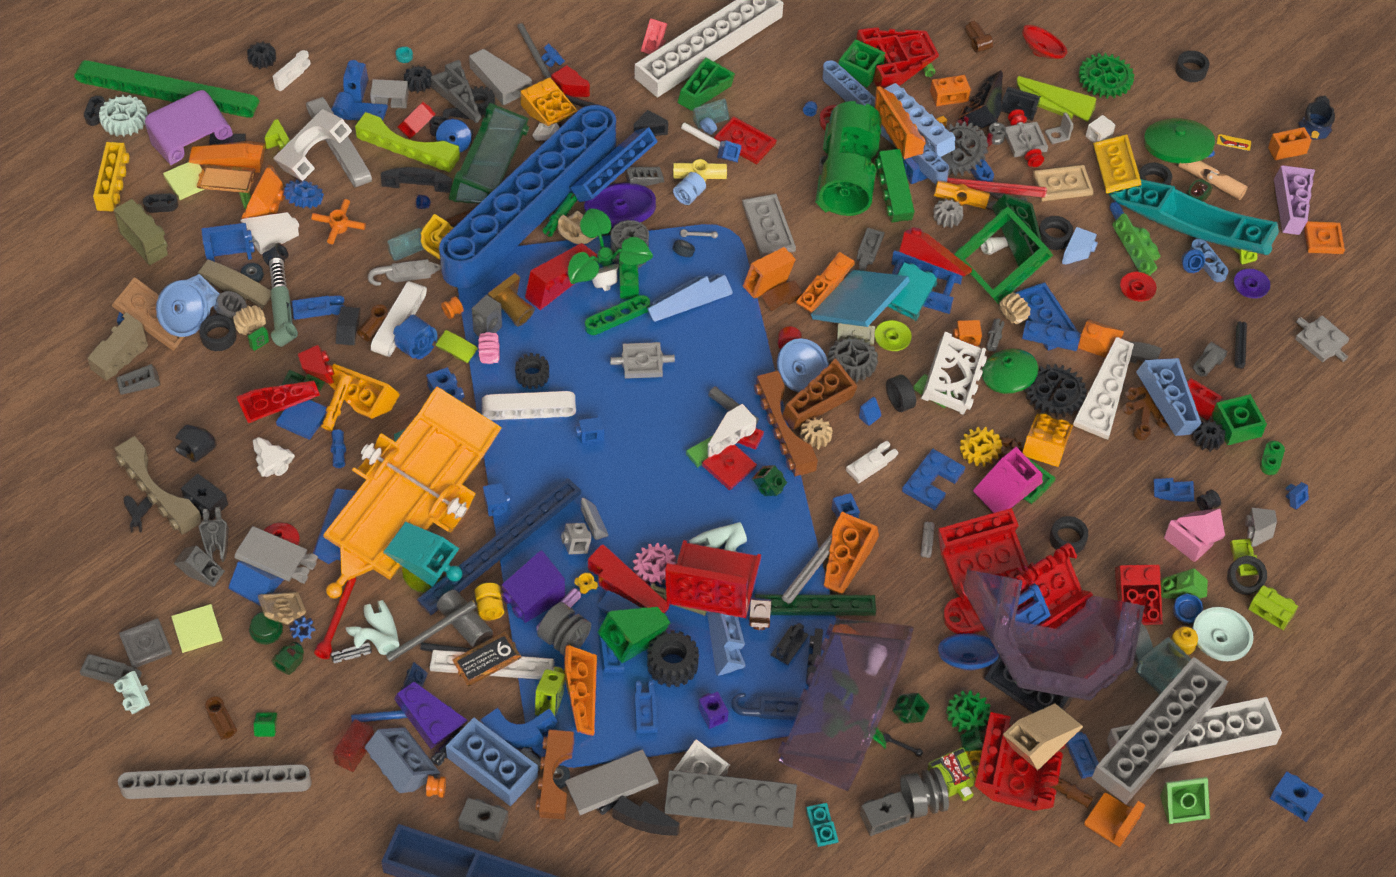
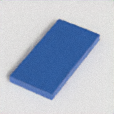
M1045 282L1015 292V294H1019L1021 298H1024L1025 302H1028L1027 305L1031 309L1030 315L1027 318L1028 321L1078 332ZM1043 344L1047 351L1057 348L1055 346Z

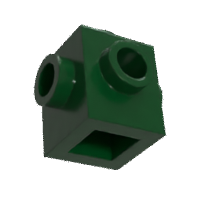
M775 465L762 466L752 478L759 492L764 496L779 495L788 483L783 477V473Z
M919 693L900 694L892 711L903 723L923 722L930 705Z

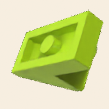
M276 119L265 135V143L267 149L278 146L281 151L290 140L279 120Z

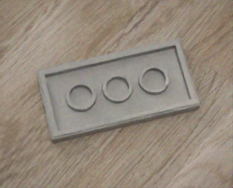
M777 194L742 200V206L761 258L783 247L789 252L796 251V246Z
M643 749L565 781L579 815L617 801L622 796H629L659 783Z

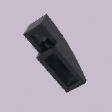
M622 796L613 807V818L627 826L652 834L677 836L679 834L680 823L646 801L639 807Z

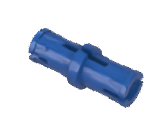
M333 430L331 433L332 445L330 447L333 454V467L343 468L345 466L344 455L346 452L344 432L342 430Z

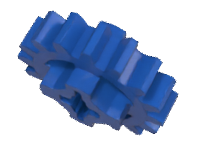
M296 180L295 182L290 181L289 184L286 183L283 195H285V199L289 200V203H295L296 207L298 205L302 208L307 206L311 209L312 206L317 207L321 205L324 193H322V189H318V185L313 186L312 182Z

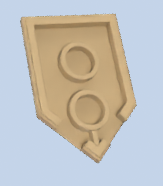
M298 592L258 595L263 613L268 619L288 625L306 613Z

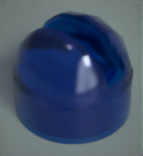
M417 196L416 207L418 209H427L431 205L428 196Z

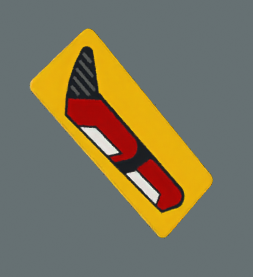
M1218 135L1217 144L1250 151V140Z

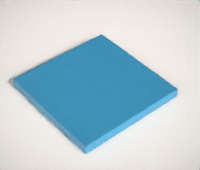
M852 270L811 313V317L813 320L868 327L910 280L908 276Z

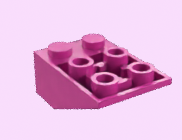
M1015 447L994 466L973 492L993 513L1012 508L1042 484V473Z

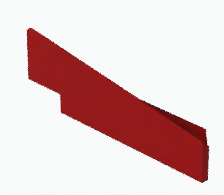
M601 545L588 558V570L599 576V586L606 591H611L640 608L658 607L663 613L669 609V604L605 545Z

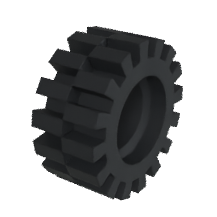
M474 86V89L471 88L474 101H485L480 104L476 103L482 118V115L486 116V109L489 103L495 105V94L488 87L483 89V86H480V88Z
M530 353V356L524 354V359L520 357L519 361H516V380L524 388L528 385V389H532V386L535 389H538V385L544 386V383H547L549 379L548 361L545 360L544 356L540 358V354L537 353L536 356H533V353ZM529 368L539 370L536 374H528L525 371Z

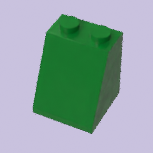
M658 607L615 610L608 612L597 633L613 651L618 660L624 663L648 649L652 640L655 641V636H662V632L666 631L670 621L666 614Z

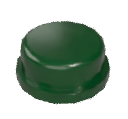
M260 612L251 620L249 627L250 636L255 642L268 645L276 642L281 637L283 625L280 622L268 619L263 612Z

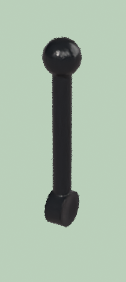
M889 734L883 735L886 743H894L914 752L916 756H922V749H915L891 738Z

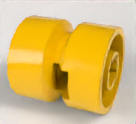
M495 583L479 585L475 589L478 615L485 621L496 620L502 617L504 607L501 600L500 586Z

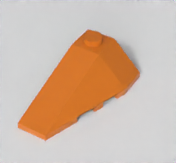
M841 512L832 531V542L824 582L825 588L841 595L844 593L879 537L877 526Z
M568 645L565 648L564 674L577 732L593 736L595 726L597 655Z

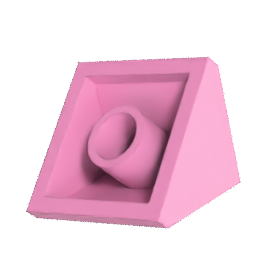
M1220 509L1195 511L1177 520L1206 545L1221 540L1225 536Z
M1172 520L1169 523L1164 539L1193 562H1196L1214 544L1206 545L1177 520Z

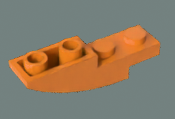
M839 252L820 276H816L796 301V304L809 312H813L844 280L845 275L853 267L854 260Z

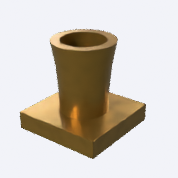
M514 273L490 291L488 296L499 302L501 308L512 319L514 324L519 327L530 319L535 308L517 295L520 277Z

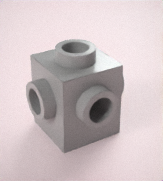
M585 523L565 525V530L561 534L562 544H565L568 554H588L591 532L587 530Z

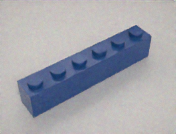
M649 127L633 132L570 187L579 202L592 200L658 142Z

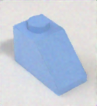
M1076 227L1065 250L1062 264L1066 265L1087 259L1090 253L1096 250L1098 242L1095 239L1097 234Z

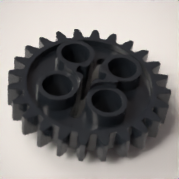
M1047 364L1046 369L1042 366L1039 367L1035 381L1025 389V393H1027L1026 399H1030V405L1035 404L1034 410L1041 409L1040 414L1046 411L1049 416L1054 414L1058 418V415L1061 414L1065 418L1066 413L1072 416L1073 411L1078 412L1079 407H1082L1087 396L1086 383L1082 382V377H1076L1077 371L1071 373V368L1064 370V365L1057 368L1056 364L1051 368ZM1061 380H1064V381L1061 383L1060 388H1058V385H1059L1060 381H1061Z

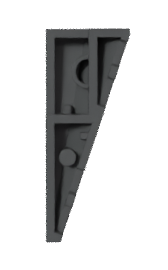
M460 60L445 65L444 72L431 77L432 89L475 123L479 122L481 115L478 112L477 104L474 101Z

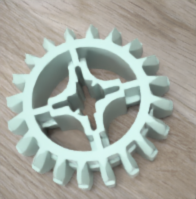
M124 95L122 97L115 96V99L109 98V102H104L99 112L100 123L105 132H109L110 135L115 134L116 137L119 135L125 137L126 134L131 136L133 132L138 133V129H143L145 119L148 116L146 106L142 100H138L137 97L132 98L131 95L127 97Z

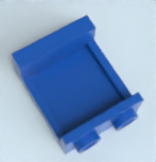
M246 223L201 228L207 260L215 262V256L247 252L248 260L252 259L251 253L255 252L251 230H247Z

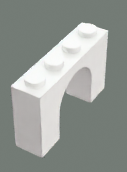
M322 109L273 159L283 171L303 181L315 169L305 157L308 150L323 139H332L341 143L352 130L342 118Z

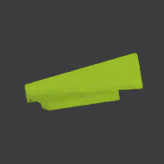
M1021 76L1017 78L1016 85L1021 91L1041 96L1040 108L1061 116L1066 112L1070 119L1076 115L1089 122L1096 105L1095 97Z

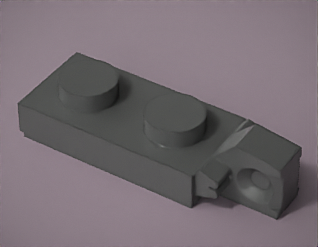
M867 228L857 253V261H860L859 271H866L868 264H873L885 232Z

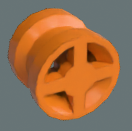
M456 296L452 297L448 302L444 301L441 303L443 312L449 319L454 318L455 314H461L464 311L460 300Z
M428 775L426 796L438 795L440 798H444L446 777L435 778Z

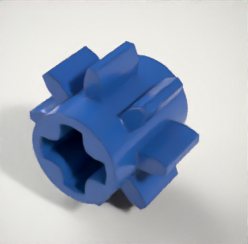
M304 615L296 619L293 625H289L290 630L293 631L291 633L292 637L296 638L298 636L301 642L303 638L308 637L311 639V631L316 630L314 626H310L313 620L311 618L306 620Z

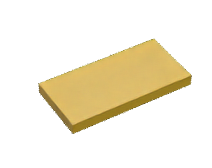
M1128 135L1093 143L1106 193L1142 185Z

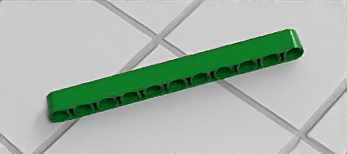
M83 60L74 74L75 79L83 84L170 102H176L190 94L204 90L210 95L220 112L247 118L254 116L260 102L252 94Z

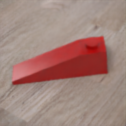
M315 381L253 389L238 395L237 400L247 422L251 423L320 396Z

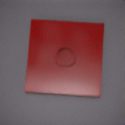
M734 444L726 447L721 453L708 457L702 463V466L728 490H731L751 473L757 464Z

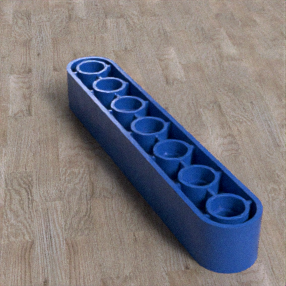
M590 105L577 111L441 240L439 245L441 272L446 283L457 288H469L481 282L565 200L569 193H573L570 188L616 148V116L609 108L600 105Z

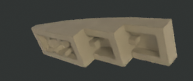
M209 259L197 273L222 291L235 292L242 296L245 302L249 299L262 309L271 298V291L229 267Z

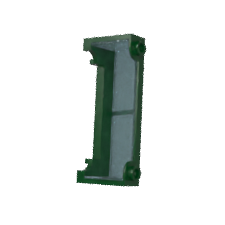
M489 103L486 109V116L482 120L481 127L460 171H457L454 177L449 200L480 204L502 183L522 136H526L530 126L527 125L529 118Z

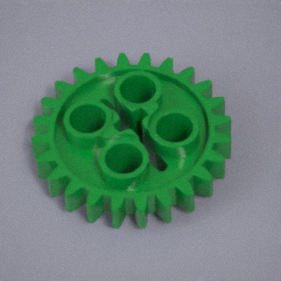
M1098 53L1097 57L1091 55V59L1086 58L1082 62L1078 78H1080L1079 82L1083 83V88L1088 87L1087 92L1093 91V95L1098 93L1099 98L1102 95H1105L1106 99H1108L1109 95L1115 98L1116 94L1121 97L1122 93L1127 94V90H1130L1133 85L1135 75L1133 68H1130V64H1125V59L1120 61V56L1113 58V54L1109 57L1106 53H1104V56Z

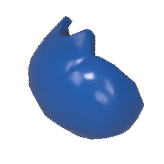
M1188 593L1177 597L1173 605L1174 616L1184 624L1194 623L1197 616L1204 610L1202 601L1197 596Z

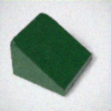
M979 727L960 735L962 748L965 751H979L983 749L985 735Z

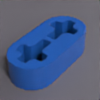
M980 160L982 165H975L977 170L970 169L976 180L993 182L994 173L985 160Z

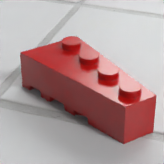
M581 243L530 271L525 298L539 310L543 309L574 285L570 283L568 276V266L571 258L580 252L587 253L589 257H597V254Z

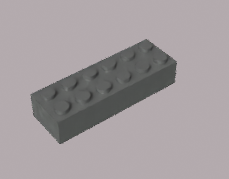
M669 770L665 814L793 828L797 784Z

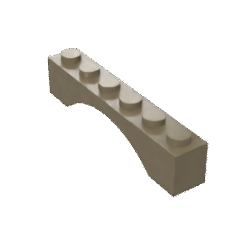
M135 436L115 447L117 463L121 467L124 466L126 468L127 475L137 481L138 488L142 492L145 491L147 493L149 501L153 505L156 504L158 506V511L163 517L169 519V524L174 530H178L183 535L201 524L200 512L189 499L171 495L152 481L148 475L146 449Z

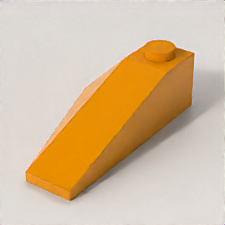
M333 364L332 368L335 374L332 376L335 383L329 385L336 390L340 375L350 376L352 381L344 400L358 414L373 419L392 410L400 394L389 384Z

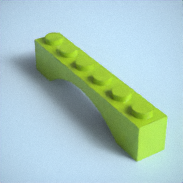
M367 112L364 113L355 126L358 139L434 166L440 170L451 172L460 159L459 146L446 141L417 142L405 139L392 132L380 117Z

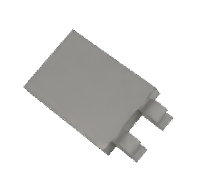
M252 526L237 549L234 558L290 582L291 578H294L301 583H305L308 579L309 569L313 570L317 564L318 556L313 553L306 554L307 549Z

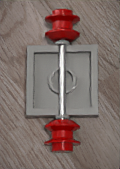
M1015 109L1008 115L1011 126L1006 127L1005 137L1014 157L1025 156L1028 166L1039 167L1044 162L1042 152H1047L1048 145L1038 123H1026L1027 118L1024 116V111Z

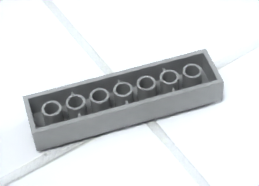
M1193 657L1096 766L1092 779L1127 804L1223 694L1228 681Z

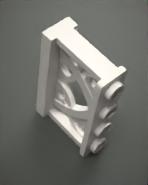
M944 332L939 341L921 399L926 401L932 400L959 411L963 415L966 409L970 410L974 399H971V397L975 395L978 388L976 381H979L983 372L980 368L984 366L987 356H984L986 349H981L951 337L952 334ZM968 354L970 356H973L975 358V362H969L968 359L971 358L970 356H967L963 359L962 355ZM945 358L950 359V361L953 359L954 361L948 363ZM957 363L965 379L951 383L949 375L941 367L951 368ZM939 377H943L945 380L940 381ZM953 391V394L956 398L959 397L958 393L962 394L963 400L960 401L958 399L953 398L951 396V392Z

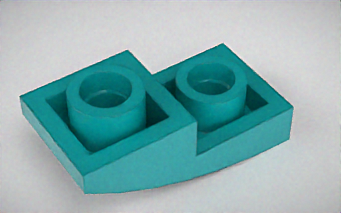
M827 803L806 807L807 817L817 847L838 843L834 822L831 820Z

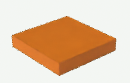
M1307 221L1304 226L1308 253L1344 254L1345 248L1340 223Z

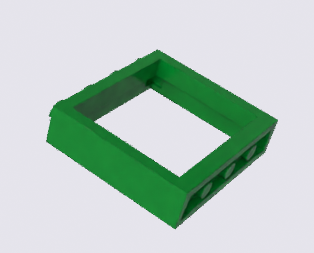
M1008 206L1002 209L992 221L987 222L980 232L974 234L970 241L964 246L959 247L954 254L972 268L971 276L997 304L1005 296L1011 294L1053 256L1047 246ZM1012 219L1039 249L995 289H992L965 259Z

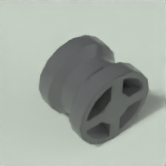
M993 123L989 127V133L993 135L992 144L999 145L1004 142L1006 127L1001 123Z

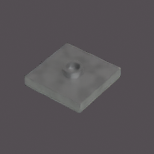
M158 618L119 633L133 668L172 654Z

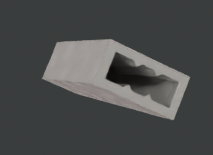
M485 49L469 55L470 69L489 90L493 91L495 97L502 105L520 98L521 90L532 86V79Z

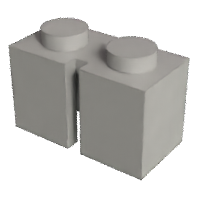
M373 79L370 94L372 104L388 105L389 98H392L391 108H407L409 95L408 81Z

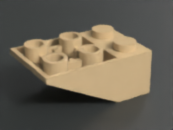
M1053 704L1019 719L1003 735L1011 748L1038 770L1083 726L1058 705Z

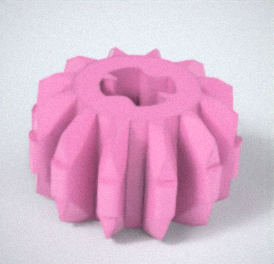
M485 332L480 334L478 339L480 361L487 364L498 363L500 345L497 333Z

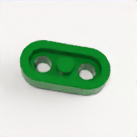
M1270 441L1266 444L1260 463V469L1263 473L1267 475L1278 473L1285 452V447L1282 443Z

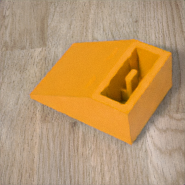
M551 78L521 90V106L529 116L547 126L570 117L578 111Z
M1037 413L1027 435L1022 453L1028 458L1059 467L1073 424H1069L1066 420L1053 419L1047 414Z

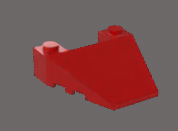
M873 27L861 29L857 32L856 40L885 52L884 64L877 65L873 81L876 87L880 86L885 89L894 83L900 86L939 57V53L927 31L905 30V32H897L895 29L890 28L889 31H883Z

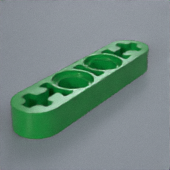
M639 295L586 319L585 331L590 335H597L648 312L647 308L650 307V299L645 295ZM628 309L631 312L629 314H623L621 310ZM612 316L615 319L613 321H606L605 317Z

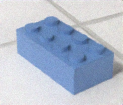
M473 718L446 745L447 758L510 807L538 778L537 764L476 718Z

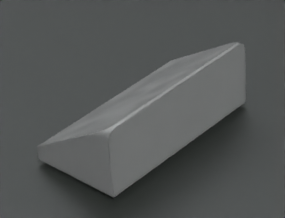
M582 498L581 511L594 539L598 540L607 537L608 532L596 506L587 499Z

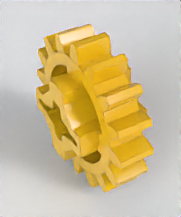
M977 427L975 432L972 429L969 430L970 435L964 434V440L960 441V450L963 459H967L969 464L974 461L975 466L982 463L984 467L986 462L993 464V458L998 460V454L1002 453V442L999 434H994L993 429L988 432L987 427H984L983 430Z

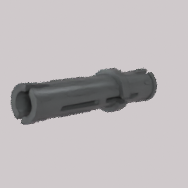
M716 386L709 392V397L729 411L740 405ZM753 415V416L756 418V420H757V421H756V425H757V423H758V421H759V418L756 417L755 415Z

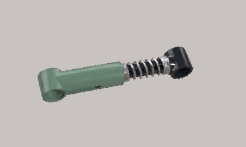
M276 243L263 253V259L270 267L272 290L270 294L274 330L271 332V337L276 345L283 347L298 336V332L292 321L290 295L286 287L284 262L289 257V253L283 244Z

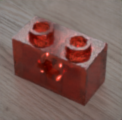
M354 719L333 751L335 764L354 772L367 752L365 746L374 735L373 727Z

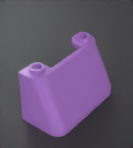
M204 90L197 91L156 110L145 119L146 129L152 146L170 165L179 162L184 157V146L213 132L219 140L233 136L231 127L210 95Z

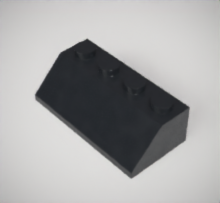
M1014 643L1003 647L998 659L984 678L1032 713L1053 704L1058 705L1065 711L1079 690L1078 687Z

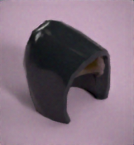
M189 424L185 425L175 437V439L182 441L175 448V451L194 463L209 454L217 445L214 436L209 431Z

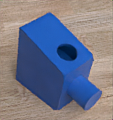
M351 60L347 64L343 77L344 92L350 94L354 102L362 103L369 80L366 64Z

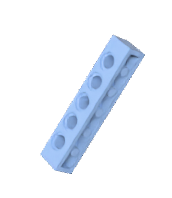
M896 83L885 88L893 93L898 101H901L903 109L909 113L910 119L913 124H916L918 132L925 138L926 145L939 157L955 150L954 141L956 139L954 134L949 132L942 123H939L932 114H929L922 105H919L912 96L910 97L904 88L899 87Z

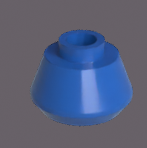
M1197 249L1186 251L1181 257L1184 270L1188 273L1199 272L1205 264L1203 252Z

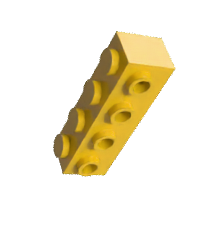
M106 142L93 195L97 211H114L113 209L120 203L119 193L123 190V177H126V163H129L130 159L124 143Z

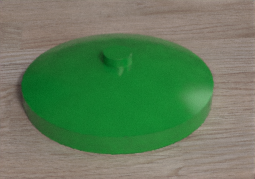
M1171 118L1160 120L1150 125L1145 131L1144 145L1150 154L1161 160L1181 164L1193 163L1207 158L1213 152L1215 136L1208 127L1199 122L1189 119Z

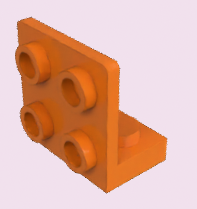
M1104 793L1085 820L1084 825L1118 847H1121L1140 819L1146 805L1138 801L1134 807L1131 805L1129 807L1108 793Z

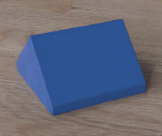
M239 561L229 584V589L261 606L258 595L273 594L284 579Z

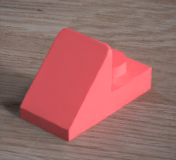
M650 18L641 52L651 54L665 44L666 40L663 38L667 23Z

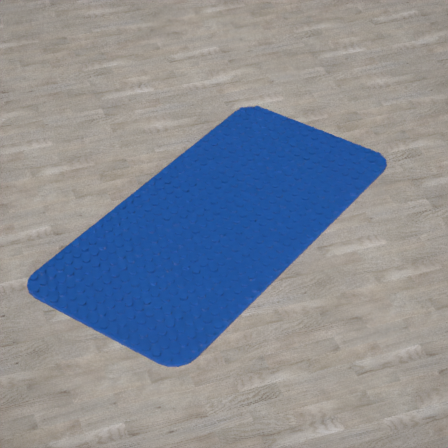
M701 224L648 231L649 249L653 254V258L638 268L639 295L647 296L650 299V306L653 305L652 302L698 276H707L709 279L716 274H725L733 291L729 296L656 322L652 320L648 311L597 335H590L585 331V321L587 318L630 300L620 298L619 268L617 269V283L613 284L608 291H604L603 288H596L592 280L575 283L541 310L529 302L525 295L530 271L579 245L569 240L517 246L477 285L469 288H458L459 300L464 309L462 319L465 339L478 348L469 361L478 413L482 415V398L486 395L570 391L575 394L576 413L569 417L491 420L502 427V429L484 455L488 485L502 483L504 492L509 493L511 503L507 505L508 513H503L499 516L493 515L496 535L567 478L580 488L582 493L500 560L503 583L541 550L565 578V596L574 588L580 591L578 585H575L574 581L583 573H591L594 581L598 583L597 589L589 590L587 594L581 593V598L571 607L575 611V615L580 614L584 619L591 622L590 633L579 649L597 655L594 735L590 736L577 732L565 681L564 694L556 715L559 723L552 730L574 732L575 739L572 759L562 762L560 766L576 768L610 763L642 749L646 757L686 752L695 740H698L708 748L822 732V725L833 715L832 713L823 712L825 694L827 692L832 693L840 701L846 695V689L842 688L832 676V670L835 668L850 677L835 616L770 615V627H765V630H756L749 626L750 605L746 618L738 617L745 642L743 648L739 649L745 662V667L717 676L707 613L703 616L669 604V609L665 612L670 621L666 629L667 634L671 630H675V633H679V631L684 632V636L688 634L691 636V641L695 640L696 647L699 649L698 670L694 674V678L692 680L688 679V683L685 685L681 683L680 687H675V685L666 687L665 683L663 685L658 684V679L654 681L652 674L648 672V649L624 662L625 668L623 673H603L599 635L597 632L598 621H604L607 613L600 611L597 605L607 591L599 586V576L588 570V558L601 545H605L635 573L633 560L638 559L636 553H643L642 547L648 549L649 544L655 547L656 543H659L662 548L665 544L668 550L672 549L678 560L683 540L689 543L690 539L703 532L740 522L745 531L747 542L738 546L736 551L756 556L761 554V562L751 598H755V594H784L819 550L801 475L794 477L792 470L788 469L787 458L781 453L780 442L774 437V428L772 425H769L767 412L761 406L760 395H756L754 389L757 376L774 372L775 368L758 299H754L743 287L750 269L746 250L739 236L730 229L719 225ZM683 229L688 232L712 233L715 231L718 233V237L715 239L709 236L687 235L682 237L680 232ZM611 235L602 236L604 247L611 249ZM596 237L584 245L595 252L598 258V251L601 249L599 237ZM684 240L691 243L695 247L693 256L684 257L674 252L673 245L675 241ZM516 273L520 277L517 295L533 306L535 311L527 322L517 327L501 308L502 327L496 332L500 345L499 361L493 364L482 363L479 357V336L473 331L472 308L495 287ZM628 309L621 310L623 314H629L631 312ZM612 316L605 317L606 321H613L615 319ZM660 342L663 355L674 354L675 363H663L662 377L625 379L622 364L611 365L610 357H622L623 344ZM530 353H533V356H536L537 353L540 354V358L544 356L545 360L548 361L549 379L547 383H544V386L538 385V389L532 386V389H528V385L524 388L516 380V361H519L520 357L524 359V354L530 356ZM529 368L525 372L528 374H536L539 372V370L536 368ZM715 386L738 404H743L750 413L758 417L759 421L756 428L764 431V436L756 450L739 443L735 444L757 466L731 490H728L702 465L697 468L686 455V450L713 436L725 415L729 412V410L709 397L710 390ZM781 401L780 407H781V413L783 414V412H784V405H783V401ZM601 413L604 425V440L582 444L580 436H576L575 425H579V420L595 418L597 414ZM775 465L783 473V477L788 483L779 495L764 496L759 492L752 478L762 466ZM585 498L596 506L608 536L595 540L591 533L588 554H568L565 544H562L561 534L565 530V525L585 523L587 530L590 531L581 511V499ZM725 542L719 549L724 550L727 542ZM823 564L820 565L798 595H830L829 589L824 587L825 572ZM665 579L662 580L661 585L658 581L655 582L656 586L666 589ZM508 603L507 610L515 656L554 659V667H560L564 670L565 656L560 651L554 649V644L549 645L537 636L536 626L543 620L550 609L524 623L521 618L515 616L512 610L513 607ZM801 623L804 626V632L809 634V636L789 665L772 657L771 653L790 626ZM815 628L823 630L818 685L811 688L806 684L807 668L810 667L807 666L808 654L813 653V648H809L810 635L814 636ZM675 654L662 658L668 663H679L683 660L682 657ZM518 678L525 723H528L537 717L535 715V698L540 680ZM636 680H640L642 685L641 693L649 692L648 680H653L654 692H656L657 733L637 734ZM718 691L729 711L728 721L709 729L698 709L699 699L705 694H713ZM852 692L843 705L848 711H850L853 705ZM740 693L746 694V697L738 700V705L743 708H752L754 700L761 696L802 698V701L815 708V711L802 717L801 721L763 719L754 716L738 715L732 709L731 702L735 695ZM714 707L708 708L710 710H716V708ZM548 732L542 734L543 738L544 736L548 737ZM543 743L531 747L540 758L546 756V749H543Z

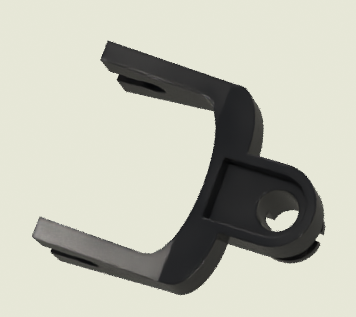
M458 108L445 109L443 116H434L429 120L430 134L436 136L440 124L450 117L469 119V117ZM470 129L472 143L473 129ZM450 135V139L456 140L454 135Z

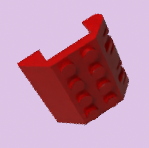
M1012 508L938 529L942 559L955 592L963 600L971 598L972 595L978 596V587L984 593H988L990 590L995 591L1005 588L1006 582L1017 575L1023 577L1024 571L1034 565L1033 562L1028 565L1015 532L1019 525Z
M1066 543L1055 550L1053 556L1048 555L1029 569H1026L1023 577L1017 575L1005 584L1003 595L1006 601H1011L1018 597L1034 583L1039 587L1051 616L1023 634L1036 649H1040L1098 610L1092 592L1082 590L1069 559V557L1077 558L1075 550L1070 543ZM1033 596L1015 607L1016 612L1034 601Z
M990 712L975 787L995 802L1032 811L1053 808L1056 790L1050 787L1058 784L1063 759L1062 752L1057 751L1037 770L1011 748L1003 735L1012 726L1009 725L1011 717Z

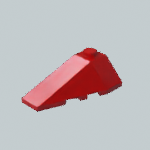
M912 227L904 232L899 252L964 277L972 272V268L929 234L922 232L920 228Z

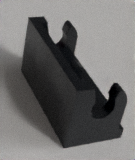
M1007 87L1002 100L1001 112L1010 114L1011 111L1020 109L1024 111V116L1028 120L1033 121L1041 96Z

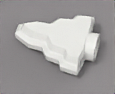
M257 437L253 440L254 451L257 454V469L261 476L268 477L273 474L280 476L284 474L288 469V464L291 463L295 455L289 449H283L279 445H272L263 438Z

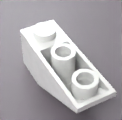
M743 404L727 412L708 444V457L721 453L726 447L736 444L741 438L749 436L755 431L756 418Z

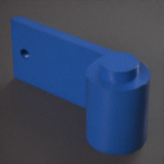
M339 92L331 110L334 115L345 120H360L364 113L367 112L380 117L383 121L388 105L354 102L350 94Z

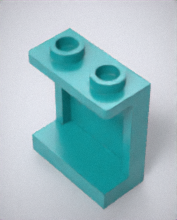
M904 262L898 275L908 276L910 282L887 307L917 321L920 316V310L933 287L937 285V278L931 272H924L919 270V267Z

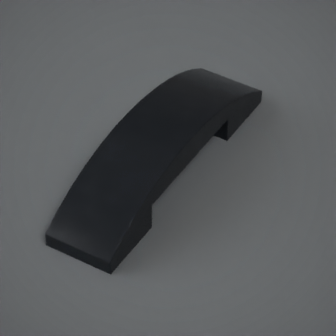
M403 167L381 172L382 187L400 188L401 183L434 186L435 192H451L452 178L434 170Z

